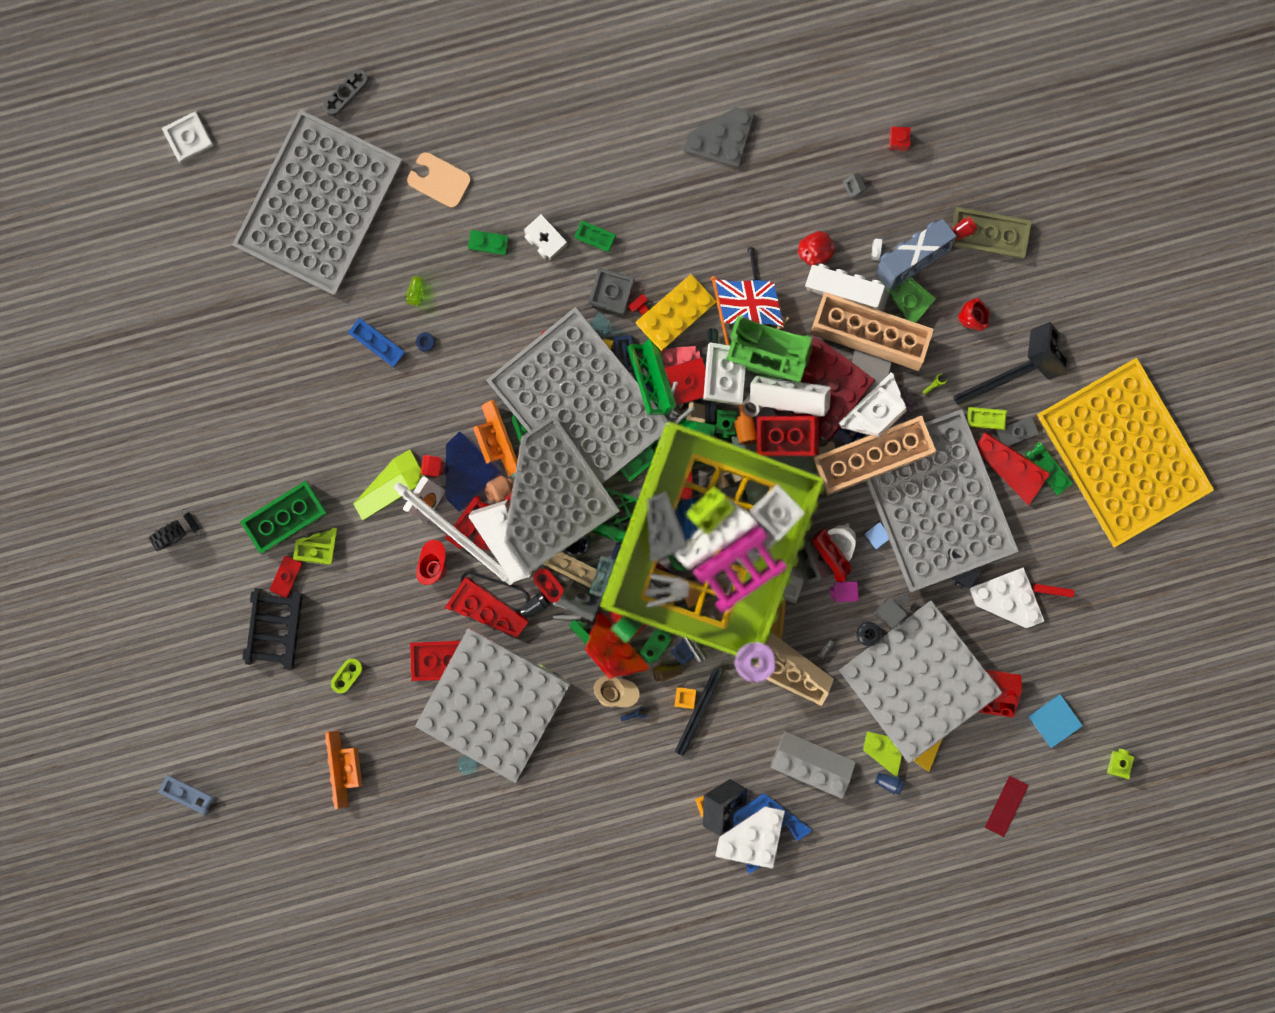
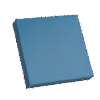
M1061 694L1028 716L1050 748L1082 727V724Z

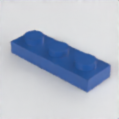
M360 318L348 332V334L393 368L405 354L402 349Z

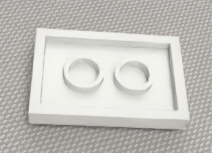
M709 343L703 400L734 405L743 404L745 366L726 360L730 346Z

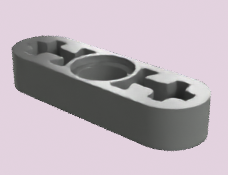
M360 69L354 70L329 95L323 104L325 111L329 115L335 116L339 114L367 85L368 77L366 73ZM357 75L360 77L361 75H363V82H356L354 85L356 89L354 90L353 87L348 83L351 81L353 85L356 81L355 76ZM343 88L351 90L349 97L341 96L340 92ZM338 95L339 99L343 101V103L341 104L340 101H338L336 103L337 108L335 110H329L330 107L328 104L330 102L334 104L337 101V98L335 96Z

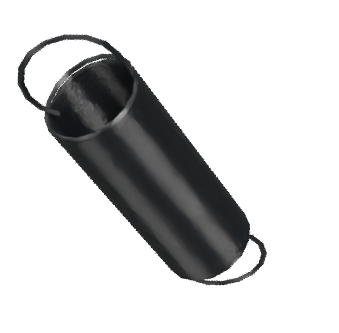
M190 512L186 513V515L184 514L183 517L192 531L196 533L200 530Z

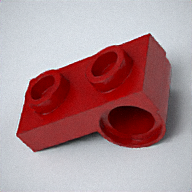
M423 455L420 474L431 476V478H439V474L443 475L445 462H441V457Z

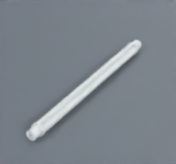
M398 482L394 486V489L399 492L400 496H403L500 577L503 582L505 581L509 585L513 583L497 562L415 495L406 485L404 486Z

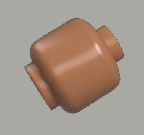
M498 476L486 484L485 494L491 503L502 502L512 493L514 484L510 479Z

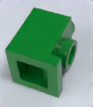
M717 410L715 434L719 435V438L731 439V436L735 435L734 422L736 421L737 411ZM724 421L730 423L728 428L723 427L722 423Z

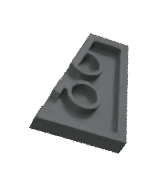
M667 492L647 499L651 562L688 548Z

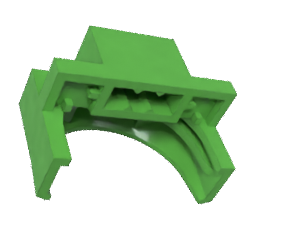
M737 316L730 336L732 343L726 360L745 366L746 370L752 373L783 380L785 378L800 383L804 370L808 366L813 348L811 338L807 335L792 334L754 322L744 316Z

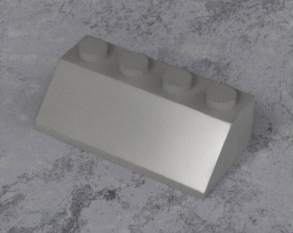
M784 731L770 768L843 798L851 779L855 761Z

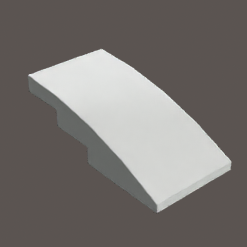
M776 485L747 515L766 534L767 538L763 543L769 550L805 512ZM745 532L744 534H742L741 536H739L738 538H736L735 540H733V541L730 542L729 544L725 545L724 548L728 547L730 544H732V543L735 542L737 539H739L740 537H742L743 535H745L747 532ZM757 547L747 551V555L753 564L762 556ZM740 558L736 559L746 570H748Z

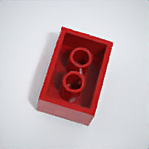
M757 417V454L819 455V417Z

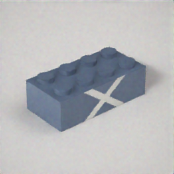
M943 219L938 222H931L926 230L916 232L911 237V240L901 242L896 247V250L891 253L888 251L880 258L881 261L878 265L877 275L889 291H892L951 251L956 235Z

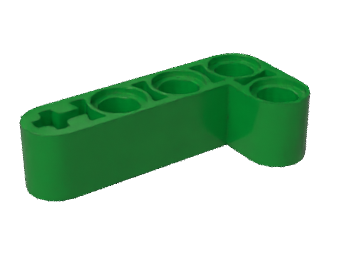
M623 616L611 630L627 643L644 622Z

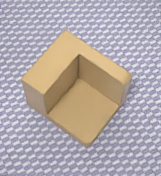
M690 401L688 409L694 406L695 410L687 415L686 420L705 423L706 405Z

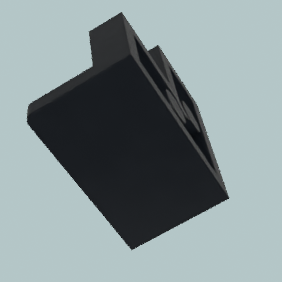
M1051 322L1031 329L1028 349L1029 360L1048 380L1067 374L1069 367V358L1059 348L1061 333Z
M729 779L704 794L703 826L718 836L732 829L733 812L747 804V788Z

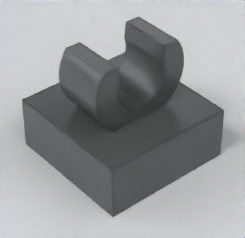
M859 172L843 180L850 198L856 197L869 187L868 184L864 185L862 179L865 176L860 175Z

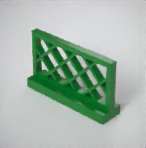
M604 487L606 492L610 494V497L617 496L620 498L622 504L618 505L617 508L619 509L624 506L628 516L618 520L615 514L613 515L616 520L611 524L603 522L590 532L622 543L627 530L622 528L620 522L629 518L631 520L633 515L630 514L626 505L632 502L637 504L638 499Z

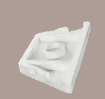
M890 373L839 422L840 427L880 437L907 411L894 375Z

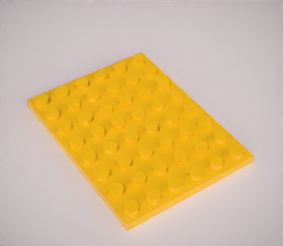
M1137 358L1037 414L1038 419L1113 547L1120 545L1214 491Z

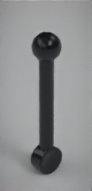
M749 247L747 251L750 254L753 281L759 280L753 254L755 249Z

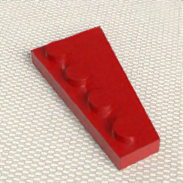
M985 431L976 444L980 455L1029 506L1050 473Z
M467 576L444 607L445 609L458 612L465 617L468 616L478 620L480 623L493 626L495 629L515 637L520 635L529 622L524 616Z

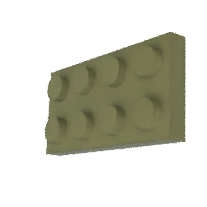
M959 207L955 208L952 228L964 217H971L978 230L974 231L975 234L954 241V247L1021 259L1025 258L1032 220Z

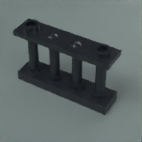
M254 588V591H251L250 603L253 604L247 649L243 650L242 659L245 660V665H252V659L279 662L283 665V669H294L303 599L302 593L293 592V595L287 598L261 594V588ZM260 602L288 605L291 608L290 615L284 617L259 614ZM257 621L286 624L288 634L281 636L256 633ZM258 640L283 643V646H286L285 653L277 655L253 652L254 642Z

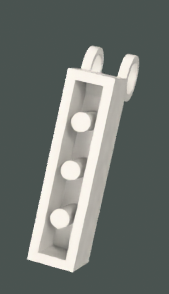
M757 375L751 382L750 394L743 401L744 414L749 415V417H755L763 407H771L776 410H790L798 414L808 413L817 417L824 416L830 408V387ZM747 403L748 407L752 410H756V412H748L745 408V404Z

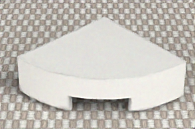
M875 239L873 241L872 261L880 260L882 239Z

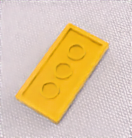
M690 274L638 319L635 324L662 351L714 306L717 301Z

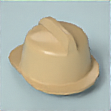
M604 676L595 682V696L606 707L628 708L637 703L639 699V689L631 681L619 678L609 679L607 676Z

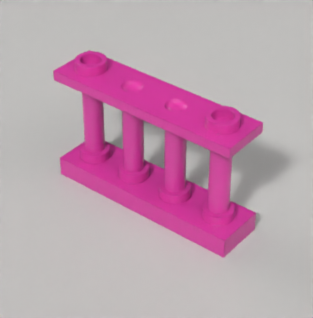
M758 525L693 570L702 583L705 581L709 582L720 598L715 604L722 613L731 610L737 602L771 578L779 576L787 568L780 558L776 561L773 559L763 543L767 536ZM753 547H757L769 565L760 572H758L747 555V551ZM738 558L742 560L752 575V578L745 583L741 582L731 567V563ZM721 570L727 573L736 587L728 595H726L714 577Z

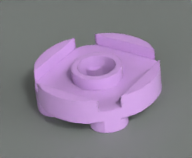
M746 644L736 655L735 666L737 672L747 681H764L774 671V654L764 644ZM758 657L760 659L758 661V663L760 664L759 667H752V662L750 660L752 658L756 659Z

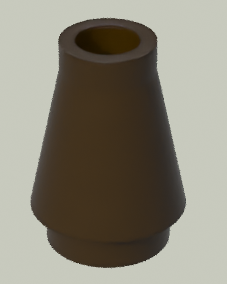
M680 663L657 664V666L653 667V676L656 682L660 681L662 683L675 676L682 675Z

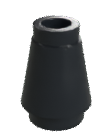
M540 593L530 599L520 610L527 619L547 610L550 603L545 595Z

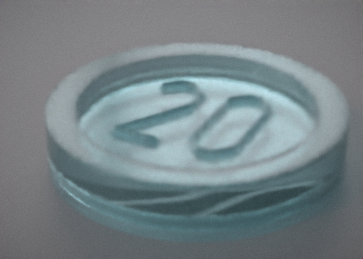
M463 755L457 762V768L463 774H470L476 769V761Z

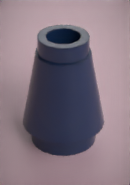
M878 773L875 780L876 784L893 795L895 793L900 795L905 782L899 776Z

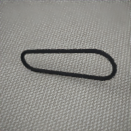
M467 571L463 573L461 576V583L463 582V578L465 577V575L473 574L518 589L525 594V604L529 601L527 592L521 587L512 584L509 585L506 582L473 571ZM512 608V609H514L515 611H521V610H520L521 608H518V609Z

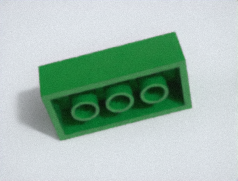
M305 480L244 518L240 523L259 554L264 555L327 516L328 512L310 483Z

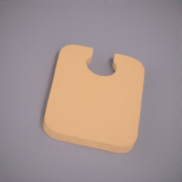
M422 153L416 163L421 166H427L429 168V175L421 178L417 173L411 171L407 179L408 184L448 207H456L470 184L469 175L430 153Z

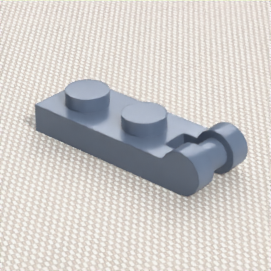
M166 775L158 793L206 816L210 812L209 807L211 803H214L216 797L170 775ZM199 798L204 799L202 806L197 804Z

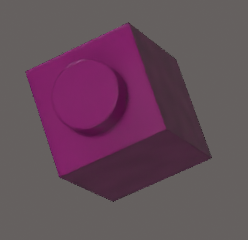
M857 582L833 583V587H830V599H834V603L858 601Z

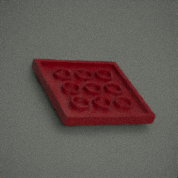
M814 336L811 340L813 351L808 366L804 370L801 382L830 387V408L824 416H819V435L830 442L840 428L839 422L858 405L876 380L817 336ZM787 410L794 416H813L812 414L808 413L798 414L793 411Z

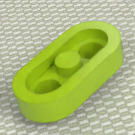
M348 659L344 662L331 680V687L336 693H345L351 688L362 672L361 662L357 659ZM352 664L356 666V671L354 672L350 671ZM340 680L345 682L344 687H339L338 682Z

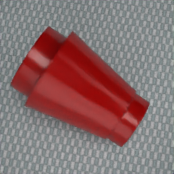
M964 217L951 230L956 235V241L975 234L974 231L978 229L971 217Z

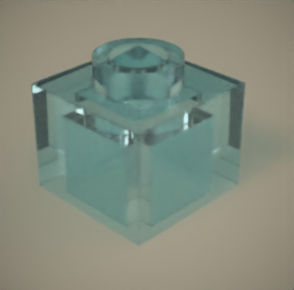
M600 312L589 323L599 337H605L611 330V322Z

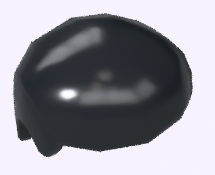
M587 533L566 547L564 551L572 557L584 555L589 550L591 544L589 534Z

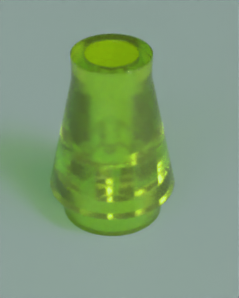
M411 277L404 297L407 304L421 305V301H423L422 277Z

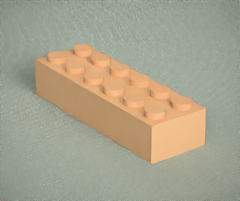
M824 292L810 334L919 371L934 329Z
M920 416L887 429L880 437L870 435L816 456L812 461L818 476L824 479V491L826 496L932 456L936 450L924 420Z

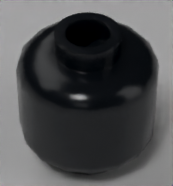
M873 622L862 623L856 631L858 642L867 647L875 646L882 637L880 627Z

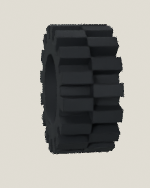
M175 520L155 531L148 539L158 552L176 543L185 536L186 532L180 522Z

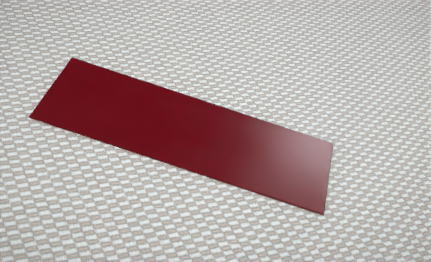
M1009 776L984 828L1004 837L1029 785Z

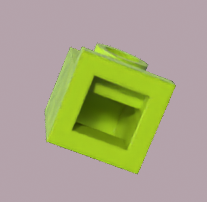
M1119 749L1118 752L1112 751L1107 773L1129 779L1134 756H1130V751ZM1121 760H1125L1124 767H1121L1119 764Z

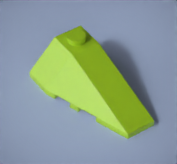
M411 449L395 457L353 503L362 520L403 498L394 489L398 482L404 486L406 485L413 492L423 476L427 478L426 475L420 474L421 467Z

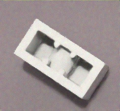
M542 215L538 216L524 229L526 233L524 237L531 245L535 243L539 247L537 251L544 259L548 257L552 260L567 246V242ZM542 235H543L544 237H546V236L548 235V237H547V238H548V242H547V243H546L545 241H542V242H541V236H542Z

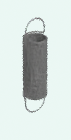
M829 639L817 656L824 659L835 643Z

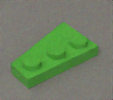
M909 278L892 291H889L886 287L903 317L914 323L919 320L936 300L934 296L912 278Z

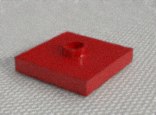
M702 358L665 368L670 387L672 388L675 381L678 383L673 395L676 405L704 397L706 370Z

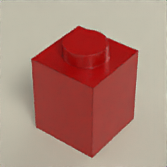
M891 127L889 131V150L908 151L911 127Z

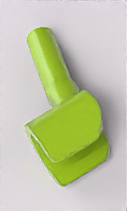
M943 373L938 374L934 378V382L922 391L924 395L937 386H943L947 382V379L944 382L938 380V377Z

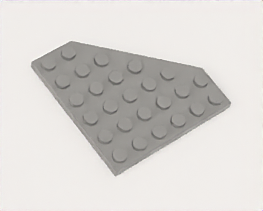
M552 416L521 438L504 545L524 574L527 575L620 511L555 416Z

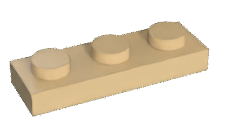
M559 552L543 563L595 590L603 574L563 552Z

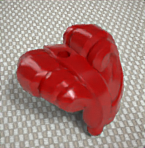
M816 231L807 235L798 245L800 259L804 260L811 267L812 265L830 261L836 250L832 238L823 231Z
M975 298L964 304L961 312L958 313V320L964 328L982 331L989 327L990 311L980 298Z

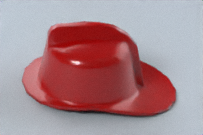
M430 540L422 547L416 568V578L423 585L434 584L446 574V550L440 541Z

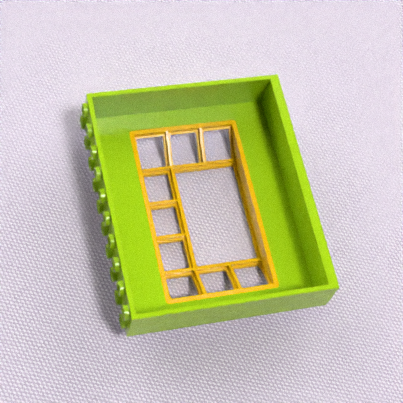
M666 422L600 606L733 655H737L738 651L746 644H765V641H769L772 630L770 628L772 622L775 623L777 620L778 605H781L784 601L785 594L783 592L785 586L790 584L792 575H790L791 569L797 565L798 550L803 548L805 542L803 538L804 533L811 526L812 512L815 513L818 507L816 500L818 495H821L824 490V479L677 424ZM696 460L716 467L707 488L687 481ZM724 470L743 477L734 498L724 495L737 506L747 510H751L754 505L740 500L748 481L752 480L770 487L768 493L778 485L805 513L768 550L775 561L780 558L787 568L779 576L771 578L737 602L731 610L725 611L722 622L701 615L706 593L717 596L715 591L709 588L708 581L698 584L656 569L655 566L658 559L651 562L647 499L667 492L675 512L684 487L707 494L715 487L721 472ZM722 548L716 551L713 556L722 551ZM763 556L754 563L758 572L769 566ZM731 563V567L737 571V576L742 583L752 578L750 572L741 564ZM651 575L681 578V581L688 582L689 587L698 589L700 594L695 612L675 606L674 601L648 607V603L658 601V599L647 596ZM734 584L732 585L730 592L736 589ZM752 658L750 661L758 663L759 658Z

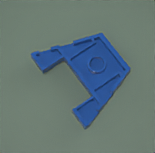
M762 793L733 813V821L736 826L763 807L784 810L781 827L787 825L797 841L811 832L809 827L765 793ZM745 863L749 874L760 867L759 865Z

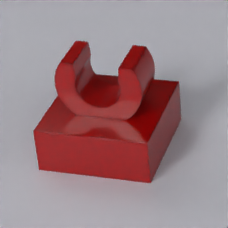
M642 294L627 307L631 312L637 309L643 316L649 311L643 304L648 299Z

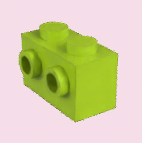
M714 487L686 515L707 536L736 508Z

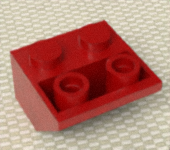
M985 670L1002 694L978 713L1014 718L1022 692L1021 675Z

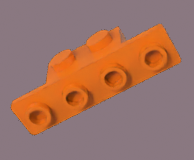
M491 400L482 405L487 423L477 425L473 429L486 464L501 459L507 475L511 476V474L516 472L518 460L507 435L506 427L499 414V409L495 401Z
M336 730L325 733V742L328 750L333 802L335 809H341L349 806L347 788L363 785L358 747L342 749L340 732Z

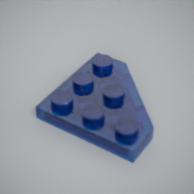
M459 431L446 444V499L461 512L500 471L491 462L486 464L483 454Z

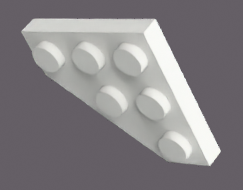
M1024 568L969 589L975 606L1021 627L1029 628L1044 622Z
M763 807L757 813L721 835L718 841L716 857L773 868L784 810Z

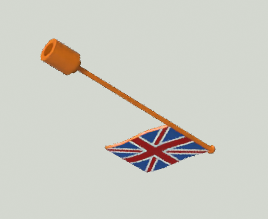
M716 276L710 278V281L713 282L726 345L730 346L725 323L735 324L737 316H744L763 325L769 324L784 327L774 283L761 280L734 282L718 280ZM741 404L739 405L741 416L737 417L738 420L734 423L739 445H747L757 442V434L753 418L749 417V415H744L743 405Z

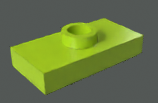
M968 407L967 423L969 427L1005 430L1007 410Z

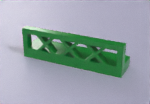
M650 339L642 345L630 344L627 346L647 415H667L676 407V403L659 348ZM635 351H641L642 359L636 355ZM641 366L647 371V376L641 372ZM646 383L652 387V393L646 389ZM651 400L657 404L658 409H652Z

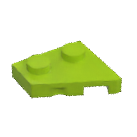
M337 528L316 533L307 538L297 539L293 560L332 565Z
M867 731L863 751L894 776H898L902 757L901 752L889 736Z

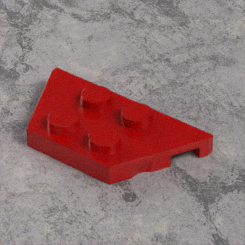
M600 612L596 616V622L591 630L590 639L584 649L609 679L628 676L637 672H646L650 667L628 642L625 643L611 630L614 626Z

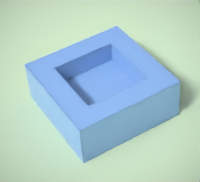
M880 522L864 534L875 549L889 540L885 528Z

